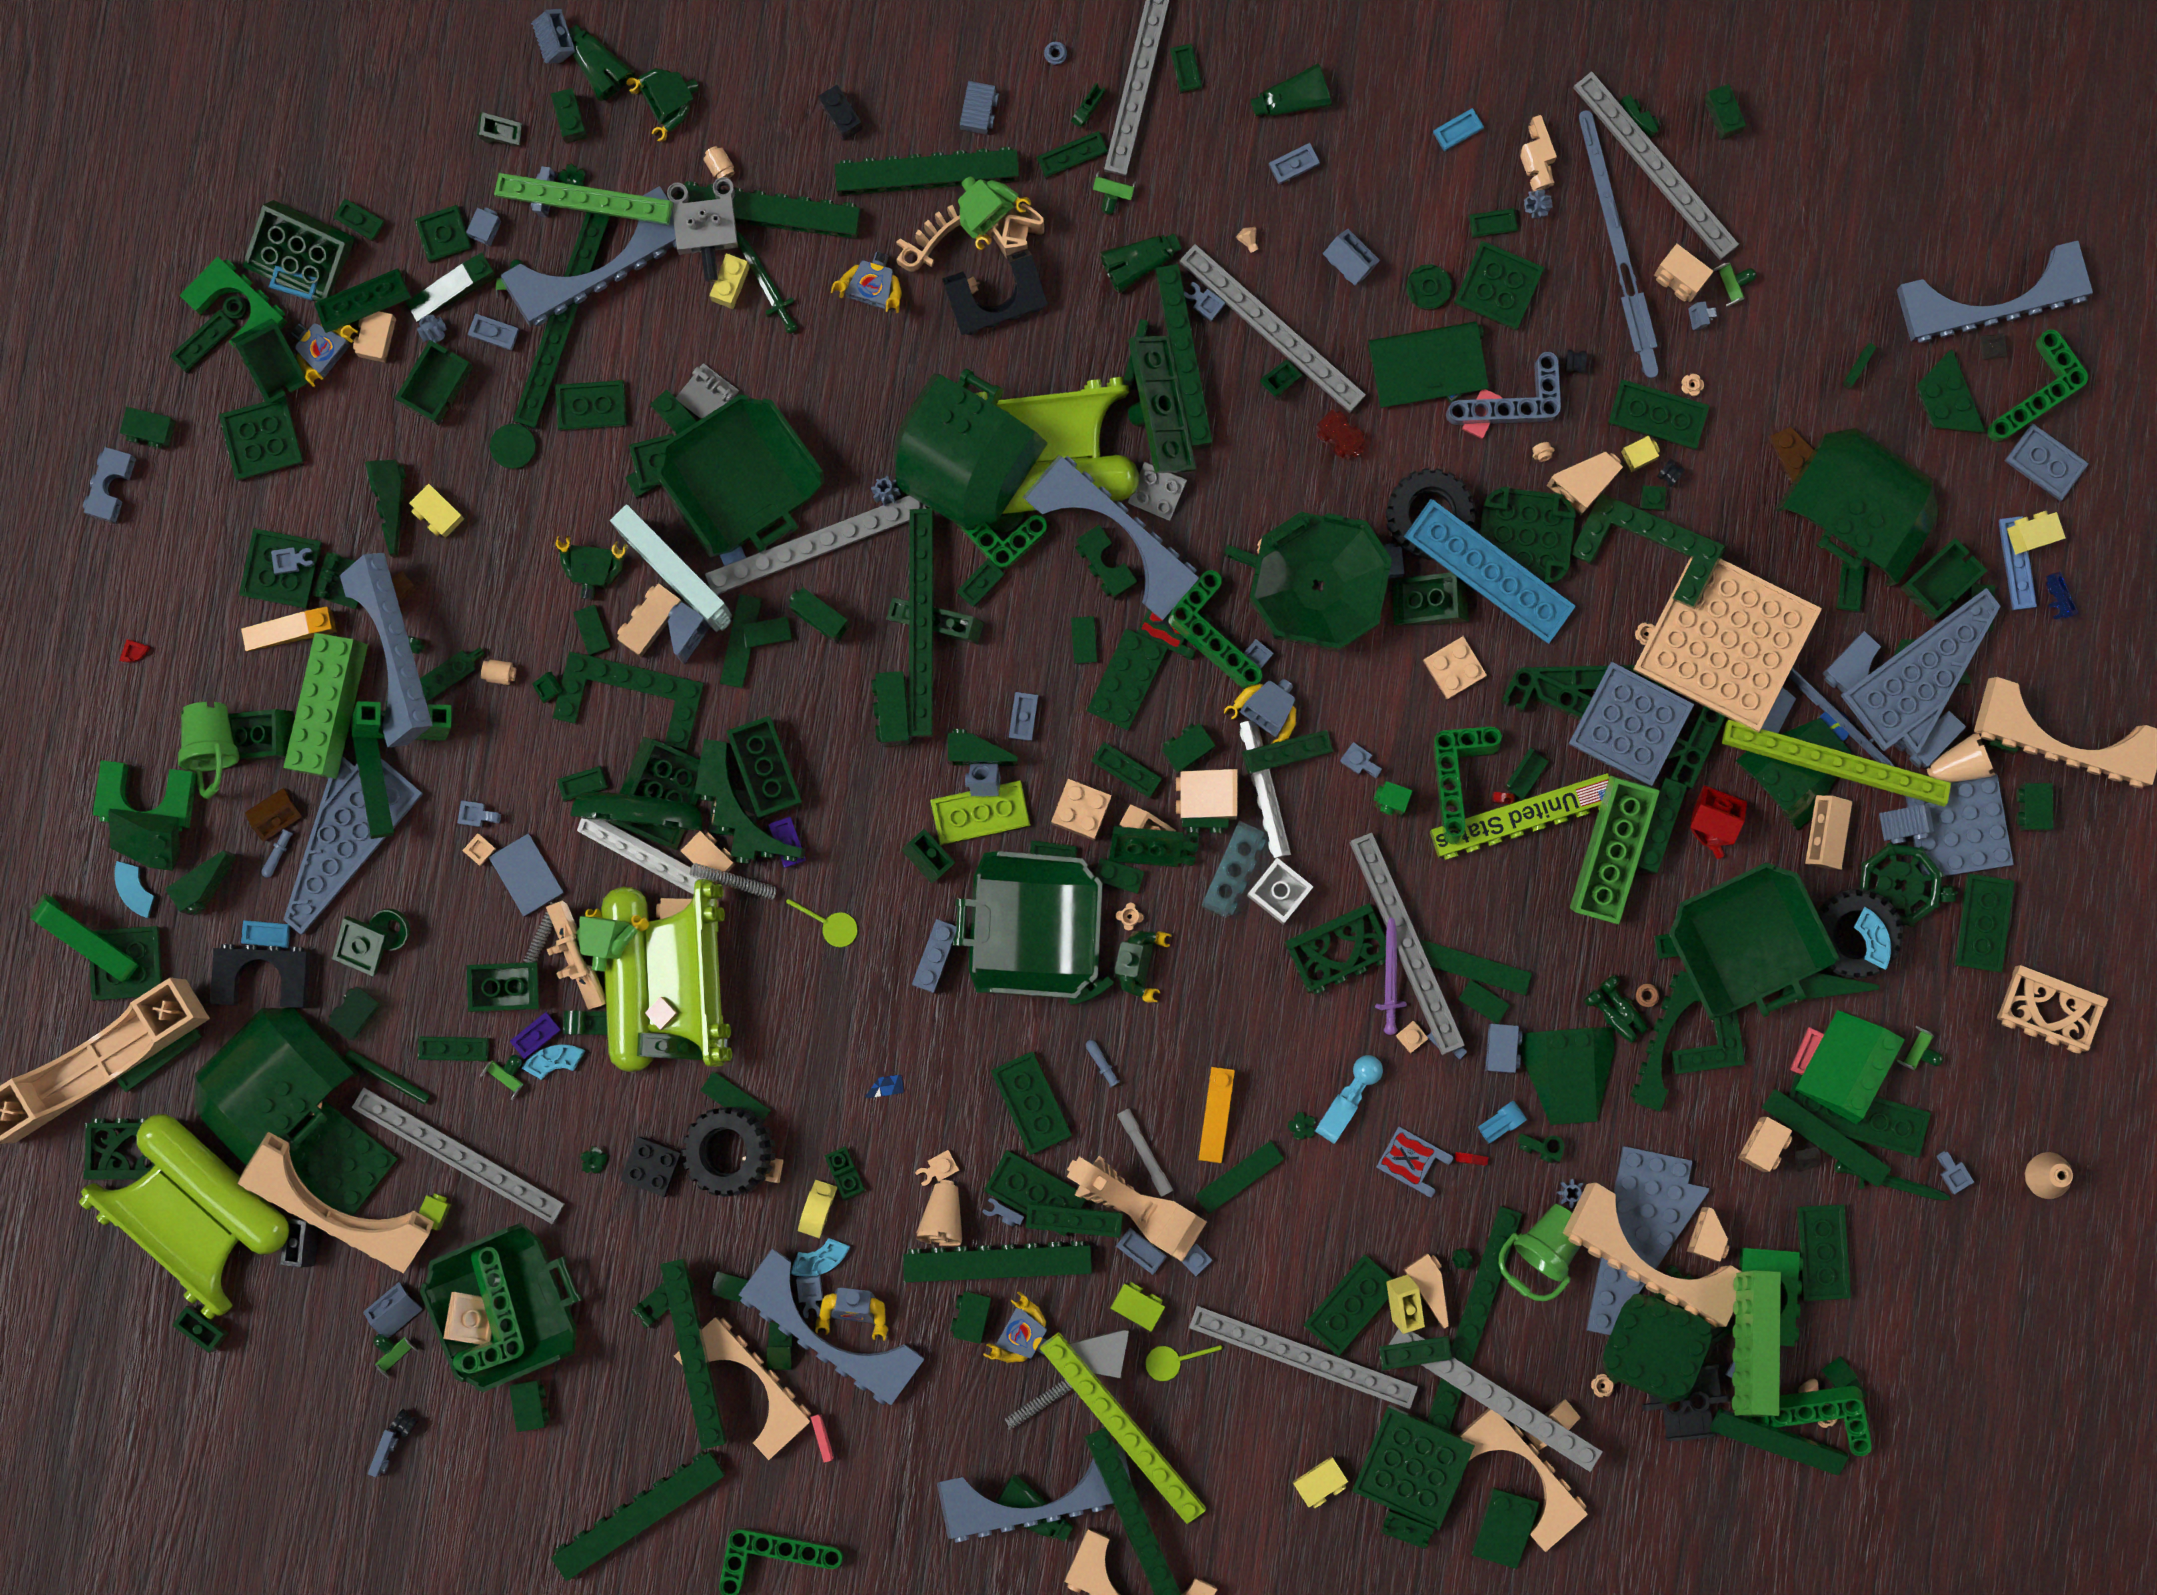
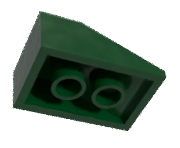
M1452 572L1392 580L1395 626L1469 622L1467 584Z
M270 709L228 714L233 743L238 748L239 760L286 758L294 724L293 711Z
M953 729V733H948L949 766H970V764L1018 766L1017 756L972 733H968L966 729Z
M109 809L111 849L149 868L173 871L180 855L178 817Z
M222 850L165 888L179 912L195 916L206 909L205 905L211 901L236 858L233 853Z
M537 962L466 965L468 1012L539 1009Z
M1491 1487L1471 1555L1517 1569L1539 1502Z

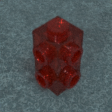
M1332 409L1316 425L1315 429L1318 431L1316 435L1324 443L1328 441L1334 447L1332 449L1334 453L1341 459L1345 457L1349 460L1352 456L1356 459L1365 449L1363 447L1365 443L1363 437L1365 435L1356 426L1352 428L1347 423L1348 419L1342 412H1335Z

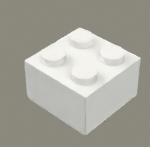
M1276 858L1247 896L1280 923L1284 924L1313 886L1280 859Z

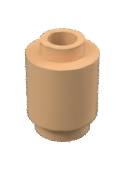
M714 146L705 152L706 156L703 160L714 178L726 177L729 179L735 174L734 166L723 148Z
M492 659L483 662L481 679L503 685H510L511 681H515L516 668L513 667L512 662Z

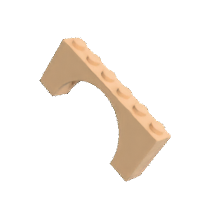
M715 1317L702 1329L709 1362L716 1360L739 1362L753 1370L762 1380L767 1390L769 1399L767 1422L753 1444L770 1460L812 1421L809 1417L811 1412L803 1404L799 1406L793 1400L796 1396L788 1387L783 1389L779 1385V1377L771 1369L767 1371L761 1365L764 1361L756 1352L751 1354L746 1348L748 1343L740 1335L736 1337L730 1331L732 1326L724 1317L722 1319ZM678 1351L674 1357L682 1365L680 1352Z
M1488 1408L1458 1435L1476 1443L1469 1460L1487 1451L1508 1450L1524 1456L1537 1469L1543 1483L1544 1502L1540 1516L1531 1528L1529 1535L1543 1551H1548L1588 1515L1584 1511L1587 1506L1578 1496L1574 1499L1568 1492L1571 1490L1569 1485L1562 1478L1558 1481L1553 1475L1555 1472L1554 1468L1547 1461L1542 1463L1537 1457L1539 1451L1530 1442L1527 1445L1521 1439L1524 1434L1516 1425L1511 1427L1506 1422V1418Z
M1090 1528L1087 1529L1065 1578V1582L1068 1583L1067 1588L1078 1593L1083 1590L1090 1593L1089 1595H1121L1112 1585L1106 1571L1105 1554L1110 1540L1109 1537ZM1195 1577L1189 1588L1182 1595H1215L1217 1587Z

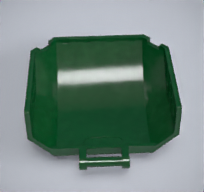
M967 368L961 372L958 383L941 374L933 373L904 417L896 436L894 462L897 486L900 491L967 530L974 529L978 524L984 522L992 523L999 520L1047 446V442L1029 426L996 406L1003 395V388L998 385L993 386L975 376L974 372ZM970 384L988 393L989 397L987 400L967 390Z
M741 394L663 443L660 462L656 471V477L670 501L709 557L730 553L749 540L752 541L759 553L766 550L765 547L790 531L794 532L799 529L790 514L806 504L825 483L822 469L774 402L765 398L763 400L753 399ZM781 519L786 522L761 540L758 538V534Z
M1857 427L1825 433L1775 509L1778 512L1786 509L1792 511L1823 529L1824 533L1816 546L1831 552L1847 563L1854 572L1859 568L1864 558L1882 569L1889 576L1885 583L1888 587L1899 582L1928 537L1939 512L1932 478ZM1833 536L1857 553L1855 557L1831 542L1830 537Z
M1003 851L986 852L983 854L973 877L972 899H956L955 906H958L956 938H953V946L970 947L969 972L977 993L1076 998L1089 982L1094 981L1098 977L1102 882L1089 871L1088 865L1083 858ZM967 907H972L970 939H965Z
M1767 862L1681 902L1669 933L1710 1020L1734 1012L1755 1001L1763 1018L1770 1015V1012L1798 999L1800 1001L1806 999L1799 981L1840 961L1799 874ZM1787 986H1793L1795 991L1770 1003H1764L1762 998Z
M261 1008L195 1073L194 1107L209 1128L247 1166L268 1132L288 1142L289 1148L296 1152L300 1148V1144L321 1123L325 1124L329 1120V1117L318 1105L337 1086L350 1076L356 1077L359 1073L296 1008ZM312 1112L315 1117L292 1138L289 1133Z
M523 1223L506 1227L431 1260L427 1268L429 1273L426 1282L422 1283L420 1289L421 1296L454 1378L460 1382H467L475 1386V1389L481 1392L493 1389L575 1354L577 1327L568 1306L583 1300L581 1293L578 1294L566 1263L568 1261L566 1256L550 1262L542 1241ZM478 1247H491L499 1255L524 1344V1350L521 1356L475 1373H462L453 1366L454 1356L461 1351L478 1346V1344L443 1339L451 1293L457 1292L482 1297L471 1261V1255L474 1249ZM486 1251L481 1255V1260L485 1264L489 1258ZM556 1267L569 1295L567 1299L564 1298L553 1269ZM490 1274L487 1279L490 1286L495 1282L493 1274ZM496 1297L495 1299H498L497 1308H499L501 1305V1299L500 1297ZM505 1319L500 1323L502 1331L507 1328V1321ZM511 1341L507 1344L506 1347L507 1352L509 1354L514 1349V1345ZM490 1349L485 1352V1359L487 1361L492 1358V1351ZM467 1356L463 1360V1366L468 1368L471 1362Z

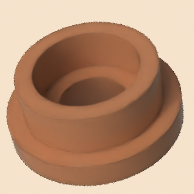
M1643 984L1636 991V1000L1644 1007H1651L1658 1002L1659 991L1652 984ZM1645 991H1649L1651 993V998L1649 1000H1646L1643 997V993Z

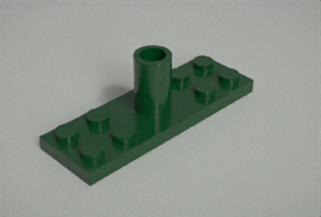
M1132 337L1128 341L1140 402L1129 408L1128 417L1134 426L1141 427L1145 425L1154 472L1156 474L1196 470L1170 337Z

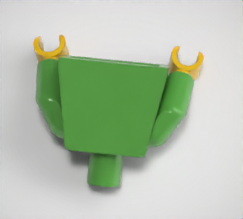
M968 177L962 182L966 192L958 200L960 205V224L972 238L976 239V247L983 250L985 246L981 240H985L988 245L992 243L991 237L985 233L1014 207L1012 203H1016V208L1019 212H1025L1026 210L1020 206V202L1024 201L1031 205V201L1027 197L1019 198L1018 193L1003 183L994 180L987 182L982 179L976 182L973 177Z
M588 909L585 913L586 916H580V927L576 932V937L580 945L581 954L593 956L592 970L606 971L607 958L619 959L631 939L638 931L646 930L649 922L645 917L641 918L639 915H634L631 918L632 925H629V922L602 918L599 909H596L595 912L592 909Z

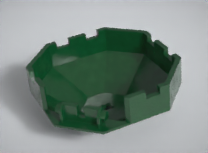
M1300 512L1262 536L1249 601L1274 639L1340 652L1377 628L1392 559L1367 521L1344 518V516L1331 513L1319 516ZM1314 580L1324 582L1322 586L1323 591L1320 592L1318 589L1314 591L1312 589Z

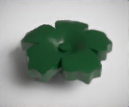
M571 163L566 165V170L562 169L561 172H558V179L565 184L584 186L582 181L585 179L586 172L583 169L577 170V166Z
M1297 1112L1293 1117L1295 1121H1288L1287 1127L1290 1129V1132H1294L1293 1138L1296 1140L1304 1139V1135L1308 1138L1314 1136V1128L1310 1127L1316 1123L1314 1117H1304L1303 1112Z
M591 1146L590 1151L586 1150L581 1153L580 1159L585 1161L581 1164L582 1171L585 1173L590 1171L592 1173H600L603 1170L601 1165H605L607 1156L605 1153H602L598 1146Z

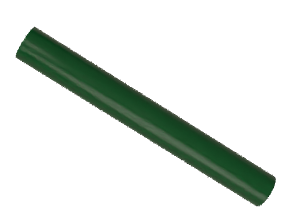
M351 1049L346 1054V1061L418 1102L426 1105L430 1099V1094Z

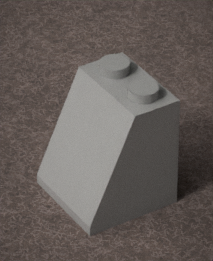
M1121 1329L1069 1342V1344L1093 1373L1120 1378L1129 1330Z

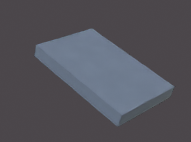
M2033 423L2005 459L2006 463L2059 501L2063 500L2089 464Z
M529 833L489 856L490 861L523 917L564 894Z

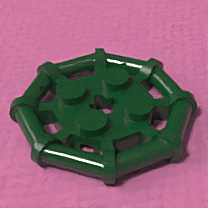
M1890 842L1866 862H1862L1860 889L1876 892L1886 898L1894 908L1905 909L1906 916L1899 915L1902 925L1910 926V928L1915 927L1914 924L1934 909L1940 907L1939 899L1944 873L1938 869L1927 855L1924 847L1896 845ZM1896 854L1913 856L1911 863L1896 861ZM1890 857L1892 862L1882 870L1875 867L1885 858ZM1920 860L1930 874L1923 876L1915 866L1916 863ZM1871 872L1878 875L1876 889H1869ZM1896 879L1900 881L1905 879L1907 881L1904 891L1901 889L1895 890ZM1932 880L1930 897L1923 895L1925 881ZM1920 899L1927 903L1915 913H1911L1910 907Z

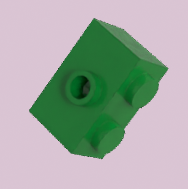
M1386 781L1383 786L1379 785L1373 799L1377 801L1375 807L1387 815L1393 816V814L1402 816L1405 813L1412 790Z

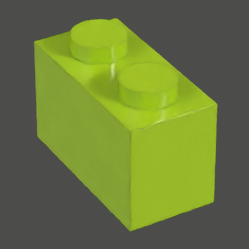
M1132 1282L1129 1285L1124 1283L1110 1308L1152 1331L1165 1308L1161 1304L1163 1300L1152 1293L1149 1297L1142 1294L1143 1288Z

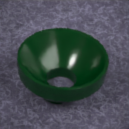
M391 908L380 910L370 920L369 925L388 933L384 947L385 950L399 949L410 937L409 922L398 910ZM391 920H396L399 922V932H396L391 928Z

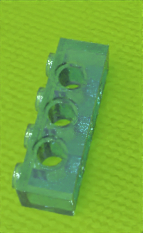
M1239 821L1203 900L1202 908L1224 918L1228 914L1233 915L1238 902L1234 901L1237 893H1243L1248 882L1244 880L1247 871L1252 873L1257 862L1253 857L1256 851H1262L1267 840L1262 838L1265 832ZM1240 844L1249 845L1251 848L1250 854L1247 856L1240 855L1238 846ZM1231 865H1238L1241 868V874L1233 877L1229 874L1228 868ZM1221 886H1229L1232 890V895L1228 898L1221 897L1219 895V888Z

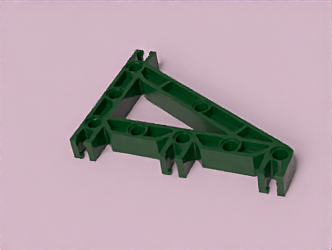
M1619 665L1637 674L1638 676L1664 688L1665 690H1672L1654 680H1651L1633 671L1635 665ZM1608 666L1520 668L1512 676L1500 703L1509 706L1510 699L1508 697L1512 690L1516 689L1523 692V697L1520 704L1516 703L1515 710L1522 712L1533 690L1538 702L1580 721L1592 697L1581 692H1595ZM1526 675L1530 681L1529 685H1520L1518 676ZM1562 694L1569 695L1572 701L1571 705H1563L1560 702V696ZM1704 705L1702 706L1687 740L1685 741L1677 737L1665 760L1678 758L1669 777L1670 780L1678 782L1677 775L1681 768L1684 767L1691 771L1688 782L1685 781L1684 785H1687L1686 790L1693 788L1723 723L1724 715ZM1708 711L1715 713L1717 717L1715 723L1707 721L1706 713ZM1688 753H1694L1697 756L1696 764H1690L1687 761Z

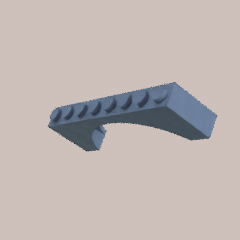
M660 186L643 195L645 197L668 200ZM673 210L669 225L639 220L635 233L626 248L610 263L593 272L571 277H556L538 273L519 264L501 274L502 283L529 327L533 325L540 326L548 320L547 317L554 313L559 315L565 312L570 304L583 302L587 299L588 294L604 290L611 281H620L627 276V272L633 269L639 270L650 259H659L667 253L666 250L672 247L677 248Z
M2079 241L2055 246L2050 252L2046 269L2036 285L2024 295L2003 304L1994 306L1961 304L1936 292L1924 279L1901 284L1897 288L1911 342L1918 340L1919 343L1932 340V336L1940 335L1941 338L1954 334V331L1960 329L1963 332L1976 329V325L1985 324V327L1998 324V320L2005 318L2007 321L2016 320L2021 317V314L2029 313V316L2042 313V309L2051 307V310L2065 307V303L2073 302V305L2086 302L2087 298L2093 293Z
M1058 455L1025 493L1023 498L1041 514L1060 508H1086L1101 512L1120 524L1133 539L1143 561L1145 591L1142 603L1163 620L1199 579L1194 574L1197 570L1188 562L1185 564L1181 563L1177 559L1180 555L1171 547L1168 549L1160 544L1163 540L1153 531L1151 534L1145 531L1143 528L1146 525L1136 516L1132 519L1126 513L1129 510L1118 501L1115 504L1109 499L1111 494L1102 486L1098 489L1092 483L1094 479L1087 472L1083 471L1081 474L1075 468L1077 463L1069 456L1063 458Z
M363 554L340 575L345 596L358 601L367 610L377 627L383 644L388 670V702L382 729L387 747L409 745L433 725L385 554Z
M772 1247L740 1291L739 1296L742 1297L740 1301L750 1309L753 1306L761 1311L759 1315L766 1321L771 1322L774 1320L780 1325L778 1329L787 1336H790L791 1333L799 1338L797 1343L805 1349L809 1350L811 1347L817 1351L816 1357L824 1363L828 1364L830 1361L837 1366L835 1370L845 1378L850 1375L856 1380L854 1384L863 1391H866L868 1388L875 1393L873 1398L879 1403L885 1405L887 1402L892 1405L921 1365L924 1357L906 1344L888 1351L866 1354L840 1349L820 1338L802 1319L794 1303L790 1288L791 1261Z
M1119 1443L1114 1444L1130 1479L1125 1451ZM1092 1459L1090 1467L1083 1478L1071 1491L1056 1501L1035 1508H1011L994 1503L976 1492L963 1477L937 1482L948 1539L954 1538L955 1543L969 1540L968 1535L977 1533L978 1537L992 1535L991 1530L998 1528L1001 1529V1532L1015 1530L1014 1525L1023 1523L1024 1527L1038 1525L1037 1520L1046 1518L1047 1522L1060 1520V1515L1069 1513L1070 1517L1083 1515L1084 1509L1092 1508V1512L1106 1510L1105 1505L1113 1503L1094 1459Z

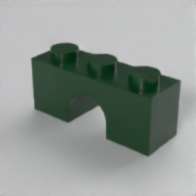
M1097 525L1076 539V551L1082 559L1086 557L1090 563L1087 566L1094 578L1097 576L1103 583L1100 587L1107 597L1111 595L1113 599H1116L1137 585L1136 579L1125 563L1116 568H1109L1102 563L1101 556L1112 547V543L1100 525Z

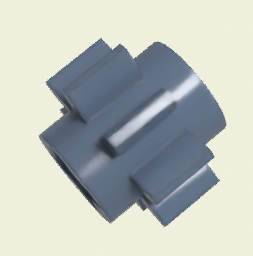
M1545 190L1529 191V196L1524 200L1525 212L1532 213V218L1548 216V211L1553 207L1551 196L1545 195Z
M434 315L422 318L419 322L421 327L417 328L423 342L431 340L435 343L444 338L445 334L443 331L447 330L440 316L435 318Z
M888 476L880 480L876 479L875 486L871 487L872 492L875 494L873 496L875 502L881 500L884 506L891 502L895 504L897 496L901 495L897 481L893 480L891 482Z
M1570 1179L1569 1185L1563 1182L1560 1183L1563 1189L1556 1192V1194L1562 1195L1561 1204L1567 1201L1569 1202V1207L1573 1208V1202L1578 1203L1583 1193L1580 1189L1583 1183L1574 1185V1180ZM1568 1188L1576 1189L1574 1193L1576 1196L1575 1199L1572 1197L1567 1198Z

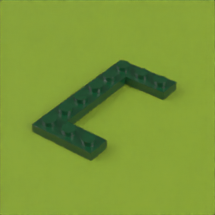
M1601 493L1570 555L1592 565L1612 525L1690 557L1692 561L1673 596V600L1695 609L1726 549L1725 545Z
M569 651L560 686L562 692L558 694L553 719L576 724L587 680L675 701L665 745L688 751L704 683Z
M1669 934L1653 936L1657 959L1679 956ZM1737 1010L1713 1020L1717 1045L1671 1051L1674 1074L1745 1065Z

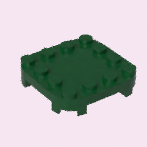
M1510 486L1500 487L1493 491L1486 498L1482 508L1479 534L1545 584L1552 585L1558 583L1567 573L1570 565L1574 519L1576 518L1575 509L1564 495L1556 492L1553 494L1509 488Z
M1634 1294L1621 1308L1606 1344L1601 1364H1603L1604 1371L1609 1376V1380L1615 1384L1621 1382L1662 1399L1661 1403L1670 1405L1672 1402L1688 1398L1692 1392L1710 1347L1712 1337L1711 1325L1698 1315L1696 1316L1672 1304L1651 1296Z

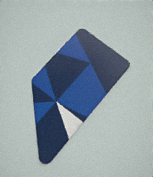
M894 1075L878 1078L865 1095V1098L903 1093L902 1076Z

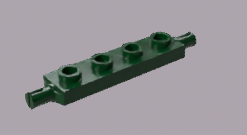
M481 647L470 654L462 650L421 677L420 682L426 702L476 669L474 662L485 655L484 652H481L475 656V654L482 650Z

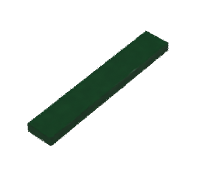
M352 712V717H351V721H350L351 732H352V725H353V712ZM352 737L370 839L394 836L377 738Z
M1419 939L1430 967L1524 996L1526 995L1532 973Z
M1774 1088L1761 1106L1762 1109L1877 1188H1879L1890 1172V1167Z
M1721 1408L1710 1425V1430L1714 1433L1839 1476L1849 1458L1848 1453L1744 1416L1734 1415L1733 1412Z

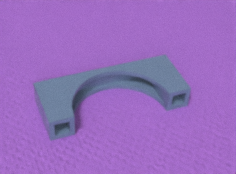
M1863 631L1822 673L1825 676V681L1831 687H1837L1844 694L1868 676L1871 662L1881 646ZM1948 711L1938 718L1922 749L1916 755L1912 753L1902 738L1893 745L1899 751H1905L1910 756L1909 760L1916 767L1924 769L1943 752L1966 726Z

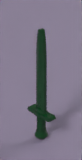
M737 232L739 247L772 306V309L766 310V317L778 313L785 325V332L788 334L796 332L798 325L792 321L785 309L794 303V299L790 297L785 302L782 300L752 247L744 236Z
M1837 1161L1835 1163L1834 1170L1836 1173H1846L1859 1177L1857 1189L1864 1188V1181L1867 1180L1841 1162ZM1887 1175L1881 1183L1882 1186L1930 1199L1950 1200L1949 1195L1937 1189L1892 1175Z

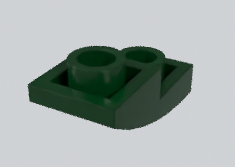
M1631 94L1622 97L1620 105L1648 137H1655L1659 128L1656 117L1654 115L1651 116L1649 110L1640 114V104L1637 99H1633Z
M1108 976L1105 979L1100 977L1091 985L1093 988L1091 992L1085 986L1076 998H1070L1067 1002L1070 1005H1076L1089 1001L1110 988L1114 982Z
M846 1146L825 1155L827 1164L844 1201L866 1192Z
M715 1271L709 1294L742 1303L740 1301L742 1297L739 1296V1293L748 1280Z

